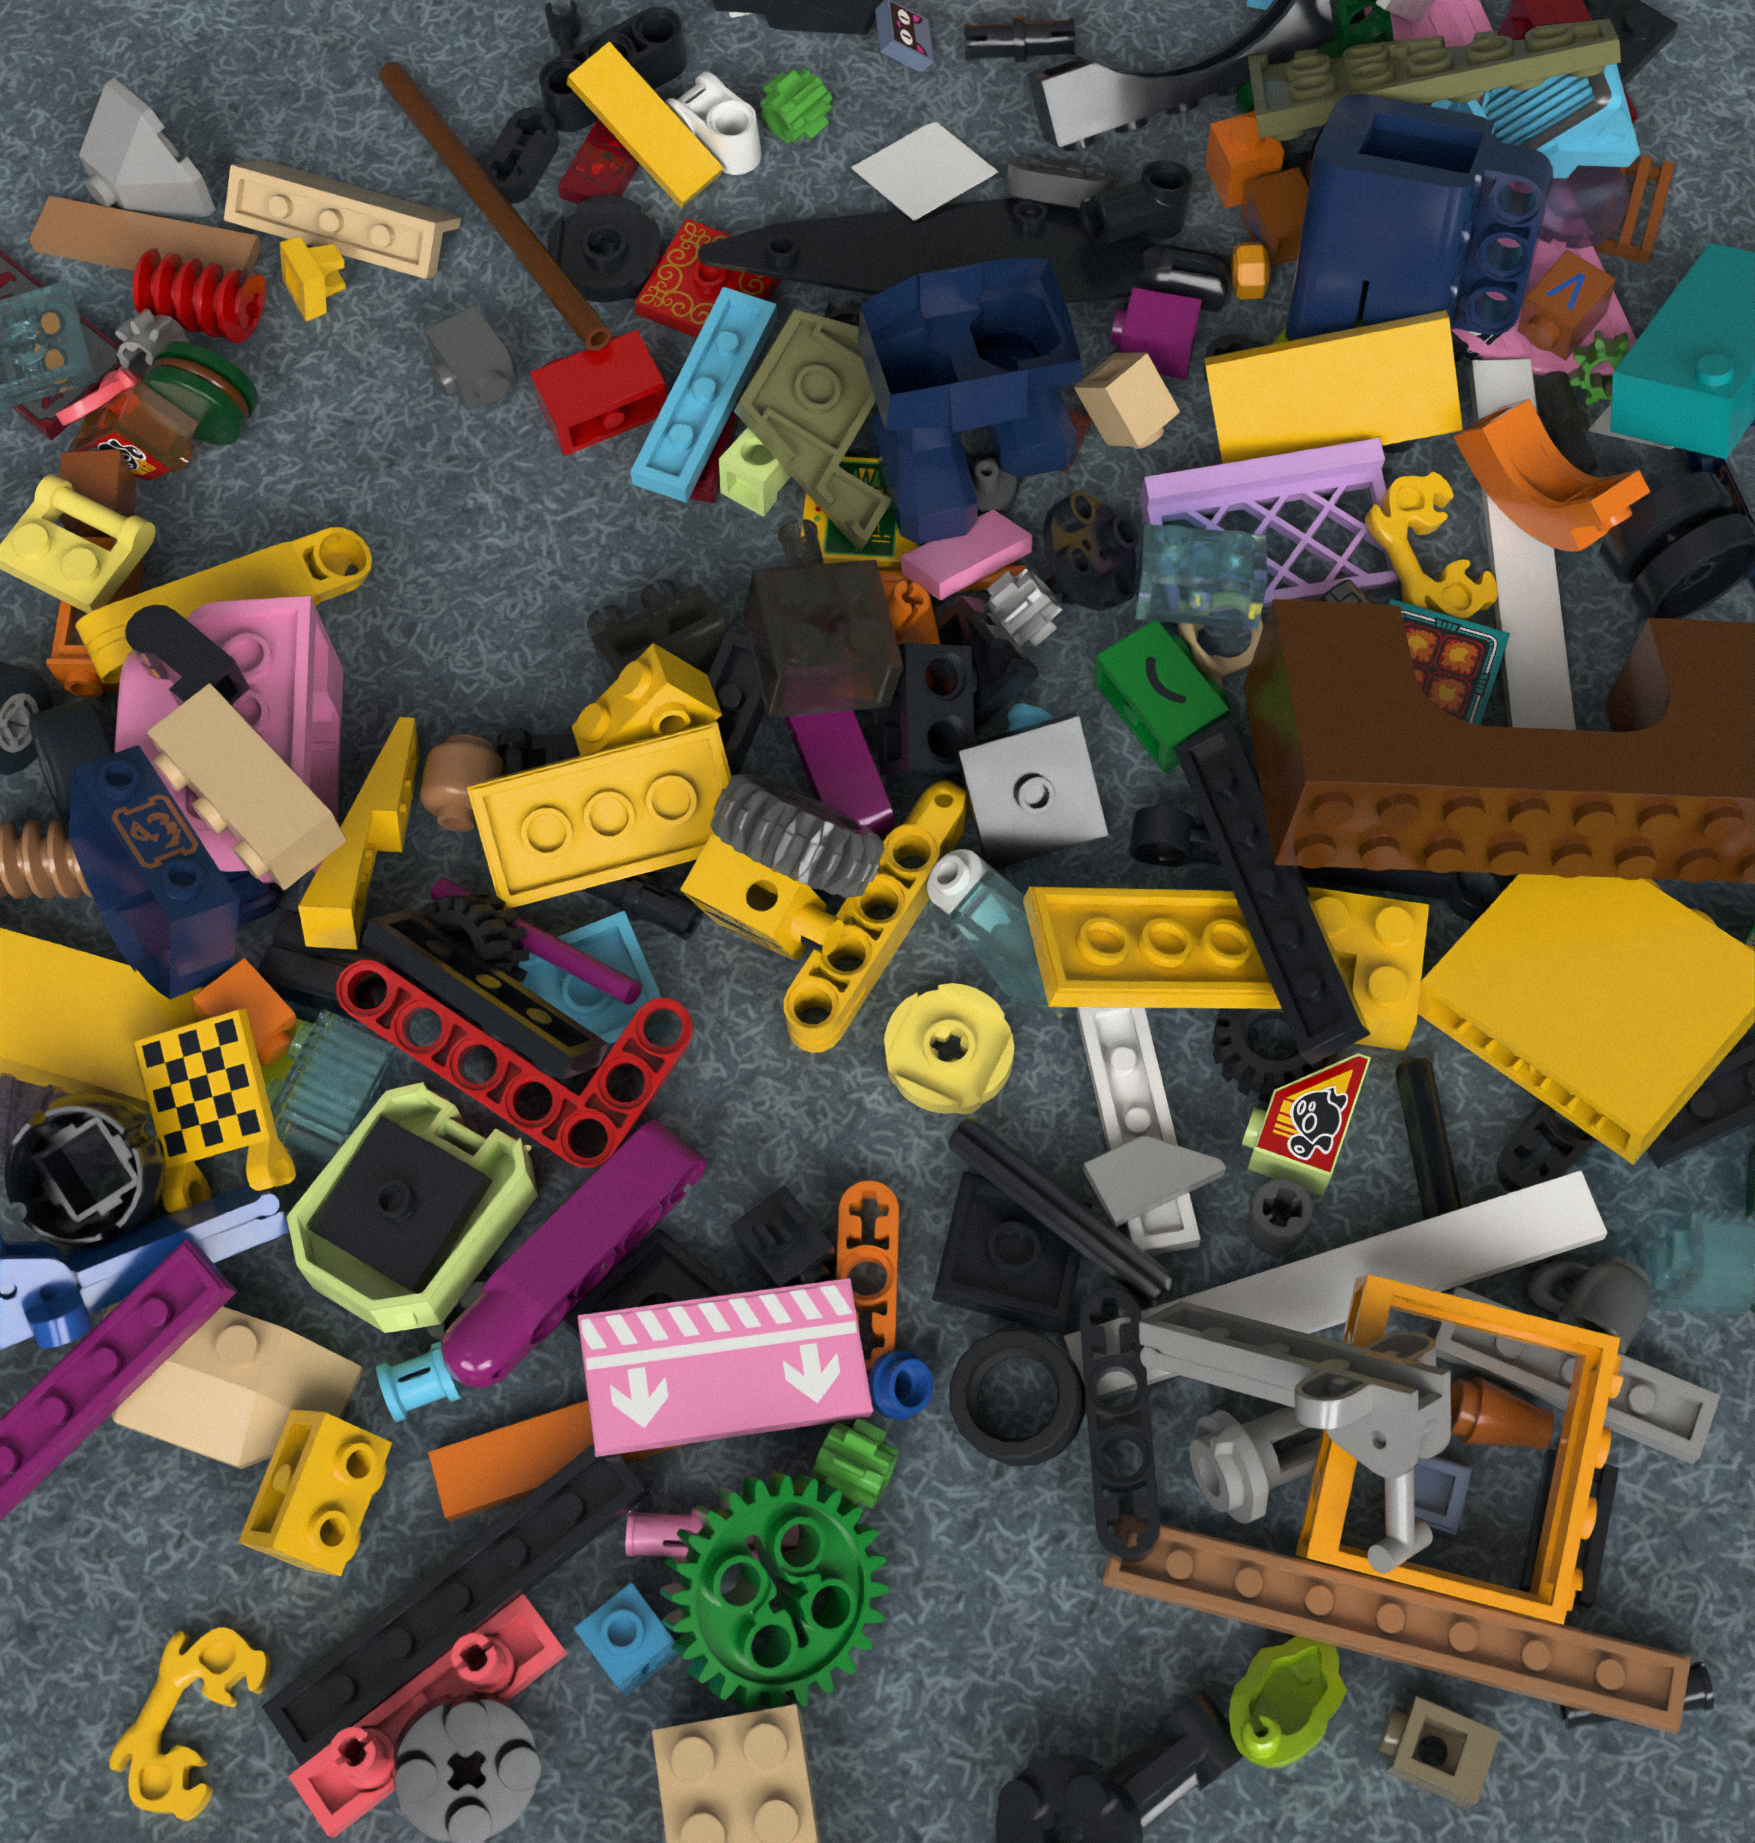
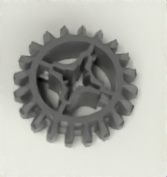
M752 774L732 775L726 789H722L714 806L715 813L710 827L716 836L720 837L722 842L732 846L734 851L750 857L752 861L758 862L774 872H779L793 881L807 884L813 889H821L831 895L838 894L844 898L862 896L869 882H873L881 866L880 858L885 849L883 847L884 844L879 836L873 833L870 828L859 824V821L844 815L841 811L825 805L822 801L815 800L802 792H797L782 784L774 783L764 777L758 778Z

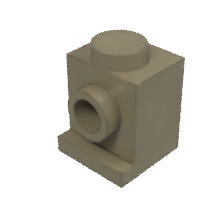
M1416 1696L1407 1704L1405 1713L1396 1709L1391 1710L1380 1737L1378 1751L1390 1755L1385 1773L1467 1809L1479 1801L1501 1732ZM1433 1739L1440 1744L1443 1749V1760L1440 1765L1430 1766L1422 1761L1418 1753L1421 1740Z

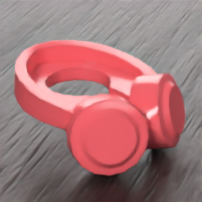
M120 367L117 371H112L105 375L98 390L55 413L61 424L65 426L81 420L107 401L114 408L123 410L132 408L137 401L143 403L139 393V384L142 377L130 368Z

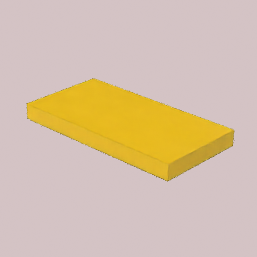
M1447 310L1204 358L1222 464L1380 438L1383 446L1463 430L1450 321Z
M712 721L468 784L469 798L496 895L506 902L503 910L698 859L710 835H716L710 827L715 813L714 806L722 789H726L731 779V774L717 721Z
M1029 886L1025 894L1023 904L1048 1007L1281 1009L1233 891Z

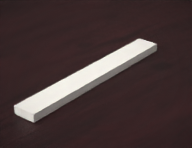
M1531 359L1472 360L1469 369L1474 423L1499 407L1530 399L1537 412ZM1481 486L1490 570L1495 578L1498 596L1494 603L1496 625L1498 630L1510 633L1501 661L1508 727L1576 730L1554 548L1541 543L1519 528L1499 509Z
M1577 1171L1141 1311L1143 1320L1180 1301L1310 1334L1347 1321L1355 1279L1370 1274L1441 1292L1456 1287V1285L1460 1286L1603 1240L1607 1235V1230L1582 1171ZM1121 1317L1099 1324V1326H1103L1105 1331L1107 1355L1094 1352L1092 1354L1093 1361L1110 1355L1136 1357L1135 1350H1130L1123 1354L1120 1352L1119 1327L1121 1324L1130 1323V1318ZM1077 1331L1064 1335L1070 1358L1075 1362L1084 1382L1081 1332ZM1146 1368L1148 1385L1178 1376L1177 1374L1160 1369L1149 1370ZM1114 1371L1107 1373L1100 1379L1096 1392L1100 1400L1135 1390L1137 1386L1131 1376L1124 1372Z

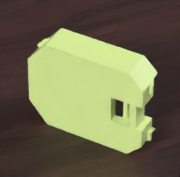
M424 1082L385 1091L287 1215L296 1265L312 1288L384 1333L442 1324L538 1196L533 1162L528 1154L532 1148L531 1145L522 1141L521 1137L508 1136L496 1128L486 1139L465 1127V1122L456 1105L452 1104L450 1099L442 1094L428 1090ZM381 1115L484 1173L493 1180L425 1290L418 1294H415L309 1230L314 1219Z

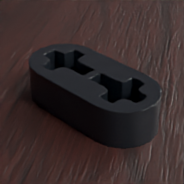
M537 107L523 108L514 113L484 161L482 168L511 204L519 203L531 195L558 149L559 137L555 119L551 113ZM536 130L542 131L543 135L534 133L536 132ZM523 134L531 136L527 145H525ZM515 166L517 167L519 177L509 176ZM499 176L508 178L504 182L500 181Z

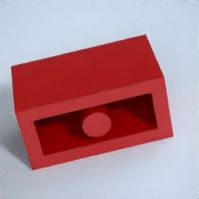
M638 330L619 337H611L608 344L600 350L590 351L587 349L567 358H557L548 362L544 367L530 372L538 406L563 456L656 420L667 399L665 382Z

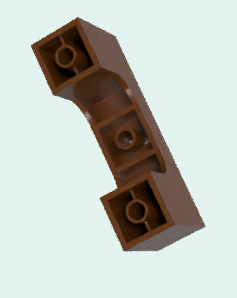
M1273 599L1243 687L1274 865L1302 866L1311 869L1342 867L1366 868L1372 871L1397 869L1424 870L1435 873L1479 872L1495 873L1503 876L1534 874L1558 875L1564 878L1588 876L1616 877L1625 880L1643 878L1685 880L1687 882L1725 881L1746 882L1755 885V623L1648 618L1605 702L1613 732L1495 727L1477 725L1458 719L1440 709L1426 696L1416 679L1400 605Z

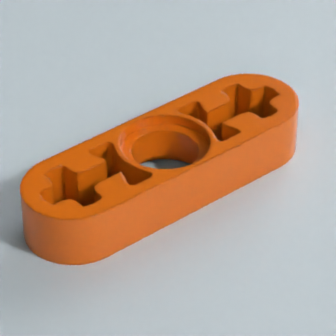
M862 1181L848 1188L840 1200L838 1216L836 1280L848 1279L851 1270L863 1262L878 1264L887 1275L886 1284L876 1294L865 1296L852 1290L855 1309L868 1312L887 1307V1315L885 1316L872 1312L874 1340L884 1341L885 1343L884 1347H877L872 1350L871 1359L864 1360L867 1378L873 1364L881 1355L888 1351L896 1350L899 1205L892 1190L877 1181ZM864 1200H876L878 1210L888 1212L887 1216L877 1217L875 1221V1245L888 1242L889 1248L887 1250L873 1245H862V1221L860 1217L851 1215V1211L862 1210ZM849 1242L861 1245L854 1247L852 1249H848ZM856 1312L860 1332V1316L859 1312Z

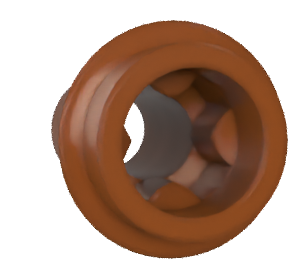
M1475 1376L1471 1381L1458 1378L1451 1387V1434L1458 1435L1460 1443L1520 1446L1544 1450L1548 1446L1554 1429V1413L1551 1409L1539 1407L1479 1376Z

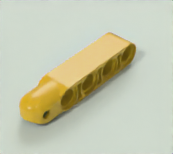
M330 527L108 604L83 616L77 621L75 627L102 683L120 682L124 661L130 651H132L126 640L125 630L127 623L134 613L144 607L166 605L174 609L185 619L200 606L220 601L311 596L316 607L323 601L348 593L361 586L369 575L372 556L365 541L356 533L342 527ZM351 564H354L359 569V573L343 576Z
M939 780L931 784L923 792L903 824L894 828L883 842L885 849L880 858L881 866L873 882H869L862 896L847 897L835 917L844 922L843 934L836 948L829 955H823L813 950L788 988L783 1000L787 1032L792 1042L801 1050L811 1053L824 1052L836 1045L930 899L927 884L932 869L942 857L954 850L963 836L968 800L964 787L949 780ZM907 856H918L927 861L917 869L904 868L898 864L901 859ZM882 905L890 907L895 911L891 917L884 920H875L865 914L870 908ZM843 956L857 957L863 962L859 968L847 972L837 970L832 966L837 959ZM812 1007H820L830 1013L825 1021L818 1024H807L799 1019L800 1014L804 1010Z

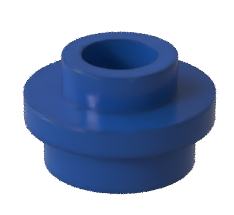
M891 1350L884 1353L875 1361L868 1377L872 1406L880 1415L886 1418L896 1420L910 1418L923 1410L932 1397L934 1384L931 1371L917 1355L909 1351ZM898 1377V1388L895 1392V1381Z

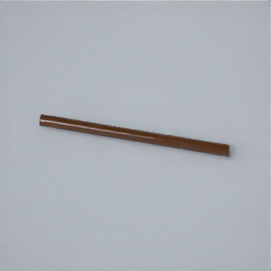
M393 61L384 65L379 73L381 83L582 343L590 351H597L605 347L611 339V331L402 64Z

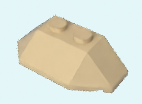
M117 1302V1303H115V1304H112V1305L108 1306V1308H107V1310H106V1312H105V1314H104L102 1320H103L120 1302ZM222 1306L112 1413V1418L120 1426L243 1469L272 1458L291 1409L326 1412L342 1420L364 1368L284 1327Z

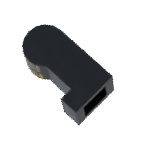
M166 605L147 606L134 613L128 621L125 630L128 644L149 675L156 679H169L174 684L169 690L179 706L209 683L230 705L234 704L250 689L236 661L174 609Z

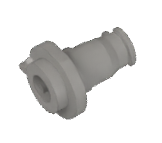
M1281 1408L1244 1424H1240L1228 1412L1218 1410L1198 1420L1195 1433L1196 1440H1193L1190 1445V1461L1197 1483L1212 1507L1220 1513L1227 1512L1233 1519L1242 1524H1247L1266 1515L1270 1489L1304 1476L1314 1469L1321 1437L1276 1455L1272 1443L1310 1428L1300 1424L1295 1419V1408Z

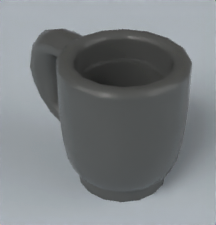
M1609 1255L1592 1267L1569 1261L1546 1263L1539 1266L1529 1276L1526 1287L1529 1298L1535 1305L1552 1315H1556L1557 1322L1620 1338L1618 1353L1624 1355L1646 1317L1650 1306L1652 1280L1639 1265L1623 1257ZM1567 1278L1580 1279L1565 1303L1553 1297L1554 1288L1562 1280Z

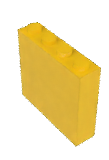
M1518 874L1421 980L1418 1015L1634 1165L1755 1023V946L1743 944L1718 928L1715 922L1704 912L1697 909H1689L1664 893L1652 879L1625 880L1616 877L1588 876L1564 878L1558 875Z

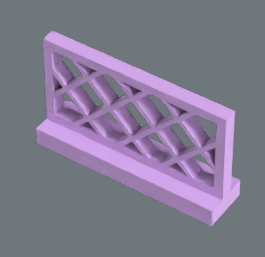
M1380 438L1144 477L1139 504L1143 520H1147L1169 624L1177 623L1176 607L1180 605L1176 584L1187 569L1215 586L1207 600L1218 597L1224 592L1227 595L1243 599L1254 609L1271 607L1273 599L1302 601L1320 599L1333 586L1347 579L1361 592L1401 585L1385 549L1371 536L1366 523L1363 524L1335 506L1344 492L1369 488L1373 506L1377 504L1382 511V499L1387 490L1381 469L1385 457ZM1333 494L1329 501L1321 497ZM1302 500L1320 512L1306 534L1277 516L1286 502ZM1274 504L1270 511L1262 507L1265 505ZM1243 509L1262 521L1247 544L1218 526L1227 512ZM1216 514L1211 521L1204 517L1205 515ZM1327 517L1356 534L1342 556H1339L1313 539V536ZM1185 519L1202 530L1203 533L1187 554L1166 540L1163 527L1164 522ZM1268 527H1271L1297 544L1283 566H1280L1254 549ZM1210 536L1239 554L1224 576H1221L1195 559ZM1365 540L1384 552L1389 571L1367 574L1348 560L1361 541ZM1304 549L1333 567L1324 582L1308 584L1289 571ZM1170 558L1180 564L1174 573ZM1245 559L1275 577L1265 592L1249 594L1231 582V579ZM1340 572L1348 576V578L1335 580ZM1281 582L1289 586V588L1277 589ZM1204 602L1193 603L1183 606H1185L1188 609H1192ZM1220 612L1213 616L1231 614L1232 612Z

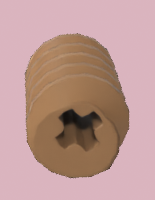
M3 820L1 822L0 899L5 898L8 894L14 899H28L33 893L38 898L51 899L58 893L64 898H78L83 892L89 898H94L77 862L62 820L51 821L47 838H43L41 827L36 820H27L23 828L22 838H18L17 829L13 821Z

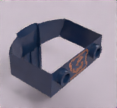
M139 745L73 767L69 840L86 883L101 912L100 917L118 949L134 972L138 970L152 987L168 999L212 983L233 967L237 927L267 916L275 911L279 897L275 892H272L267 883H262L259 879H256L249 870L220 871Z

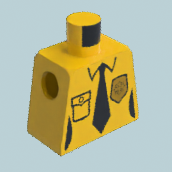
M714 834L710 835L680 889L717 925L794 961H797L802 956L806 947L823 955H829L836 948L843 934V920L826 912L827 905L809 885L793 881L779 872H774L770 868L752 861L745 854L734 851L732 846L722 842L720 837Z

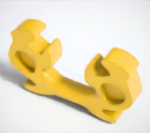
M1431 472L1425 477L1402 476L1397 478L1383 496L1382 511L1380 506L1374 504L1365 516V523L1371 536L1385 549L1401 582L1403 602L1466 621L1477 611L1489 609L1496 602L1498 596L1497 584L1490 571H1485L1474 583L1464 573L1470 566V561L1461 559L1447 565L1438 575V582H1435L1423 573L1407 539L1408 527H1411L1417 535H1427L1436 531L1448 518L1447 513L1437 512L1433 508L1434 504L1443 509L1453 498L1454 494L1448 482L1435 472Z
M229 1628L211 1630L203 1635L187 1652L186 1649L190 1642V1636L183 1631H178L172 1636L163 1651L158 1679L136 1722L119 1738L112 1750L109 1760L111 1770L122 1772L131 1760L128 1779L129 1795L132 1802L142 1810L163 1814L174 1813L177 1818L189 1821L205 1809L212 1797L213 1787L204 1783L189 1790L190 1770L194 1767L202 1768L207 1765V1759L202 1754L179 1745L171 1748L169 1753L165 1755L161 1752L162 1732L183 1690L198 1678H202L204 1682L202 1686L203 1695L223 1706L234 1707L238 1701L232 1695L231 1689L244 1676L247 1678L249 1690L256 1694L262 1693L268 1684L272 1666L270 1655L261 1650L255 1651L246 1639Z

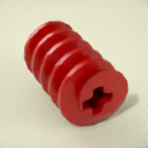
M150 248L142 255L136 266L132 285L134 306L138 314L144 309H149L153 317L157 315L170 316L188 332H203L212 338L224 337L231 343H243L251 336L262 317L267 290L262 274L252 273L245 281V276L241 269L230 268L224 275V270L218 263H209L203 269V264L198 258H188L182 263V258L178 253L174 252L166 253L161 259L157 248Z

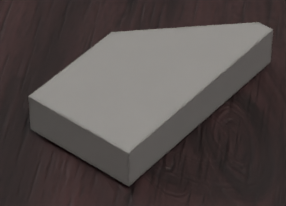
M1145 1135L1084 1163L1083 1172L1114 1228L1224 1176L1226 1170L1221 1159Z

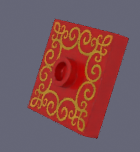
M686 218L635 300L636 315L698 338L723 287L769 301L781 279L703 265L698 260V249L704 244L731 237L732 235Z

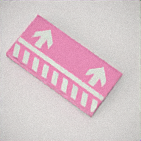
M850 1278L578 1315L595 1457L814 1426L837 1421L855 1420L857 1418H869L873 1413Z

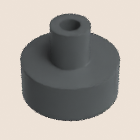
M984 458L969 463L968 469L978 501L977 517L990 510H995L1001 515L1009 512L1016 501V477L1000 470L996 459Z

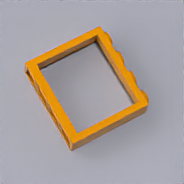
M1370 1274L1356 1278L1342 1343L1364 1347L1384 1336L1390 1309L1577 1356L1530 1592L1511 1589L1407 1561L1390 1572L1379 1573L1370 1565L1367 1556L1368 1551L1340 1544L1357 1459L1335 1444L1325 1429H1323L1295 1555L1564 1625L1566 1611L1572 1612L1576 1590L1582 1591L1583 1573L1580 1568L1575 1567L1580 1540H1587L1590 1537L1596 1520L1597 1500L1595 1497L1589 1496L1594 1469H1601L1604 1466L1611 1444L1610 1427L1603 1426L1608 1399L1617 1397L1624 1378L1618 1376L1622 1357L1617 1356L1620 1338Z

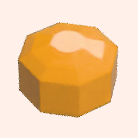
M1260 242L1236 243V246H1233L1232 253L1234 295L1239 300L1263 299L1268 290L1271 277L1268 252Z

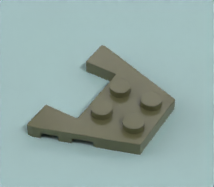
M794 309L739 400L734 412L855 547L862 550L892 499L839 467L842 458L876 402L858 347L859 327Z

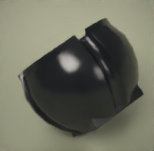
M80 1093L54 1100L50 1103L47 1111L35 1112L26 1119L10 1145L5 1160L4 1173L6 1191L10 1203H22L27 1209L26 1216L22 1220L24 1224L46 1239L68 1246L91 1247L116 1240L120 1234H123L125 1228L134 1229L140 1226L149 1217L159 1201L165 1182L166 1170L163 1145L159 1137H150L146 1133L145 1125L148 1122L146 1117L125 1101L109 1095ZM97 1128L101 1130L132 1178L131 1182L98 1203L63 1151Z

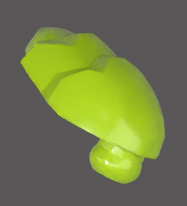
M1296 1636L1282 1645L1261 1648L1252 1659L1246 1675L1235 1685L1233 1690L1229 1719L1231 1735L1238 1751L1253 1765L1268 1769L1287 1766L1302 1759L1321 1742L1328 1721L1341 1706L1347 1692L1339 1675V1656L1336 1646Z

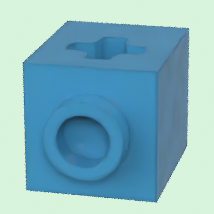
M632 1582L574 1627V1630L612 1682L625 1696H628L677 1656L671 1648L676 1641Z

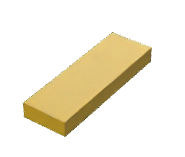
M610 42L605 44L568 75L567 84L680 208L684 207L722 174L723 166Z

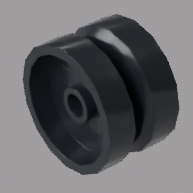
M1702 471L1685 475L1662 486L1631 509L1633 514L1623 522L1615 525L1603 540L1599 550L1602 560L1619 583L1634 584L1630 595L1646 620L1648 618L1682 619L1705 608L1729 592L1755 567V526L1747 516L1736 513L1731 514L1734 508L1733 498L1713 473Z

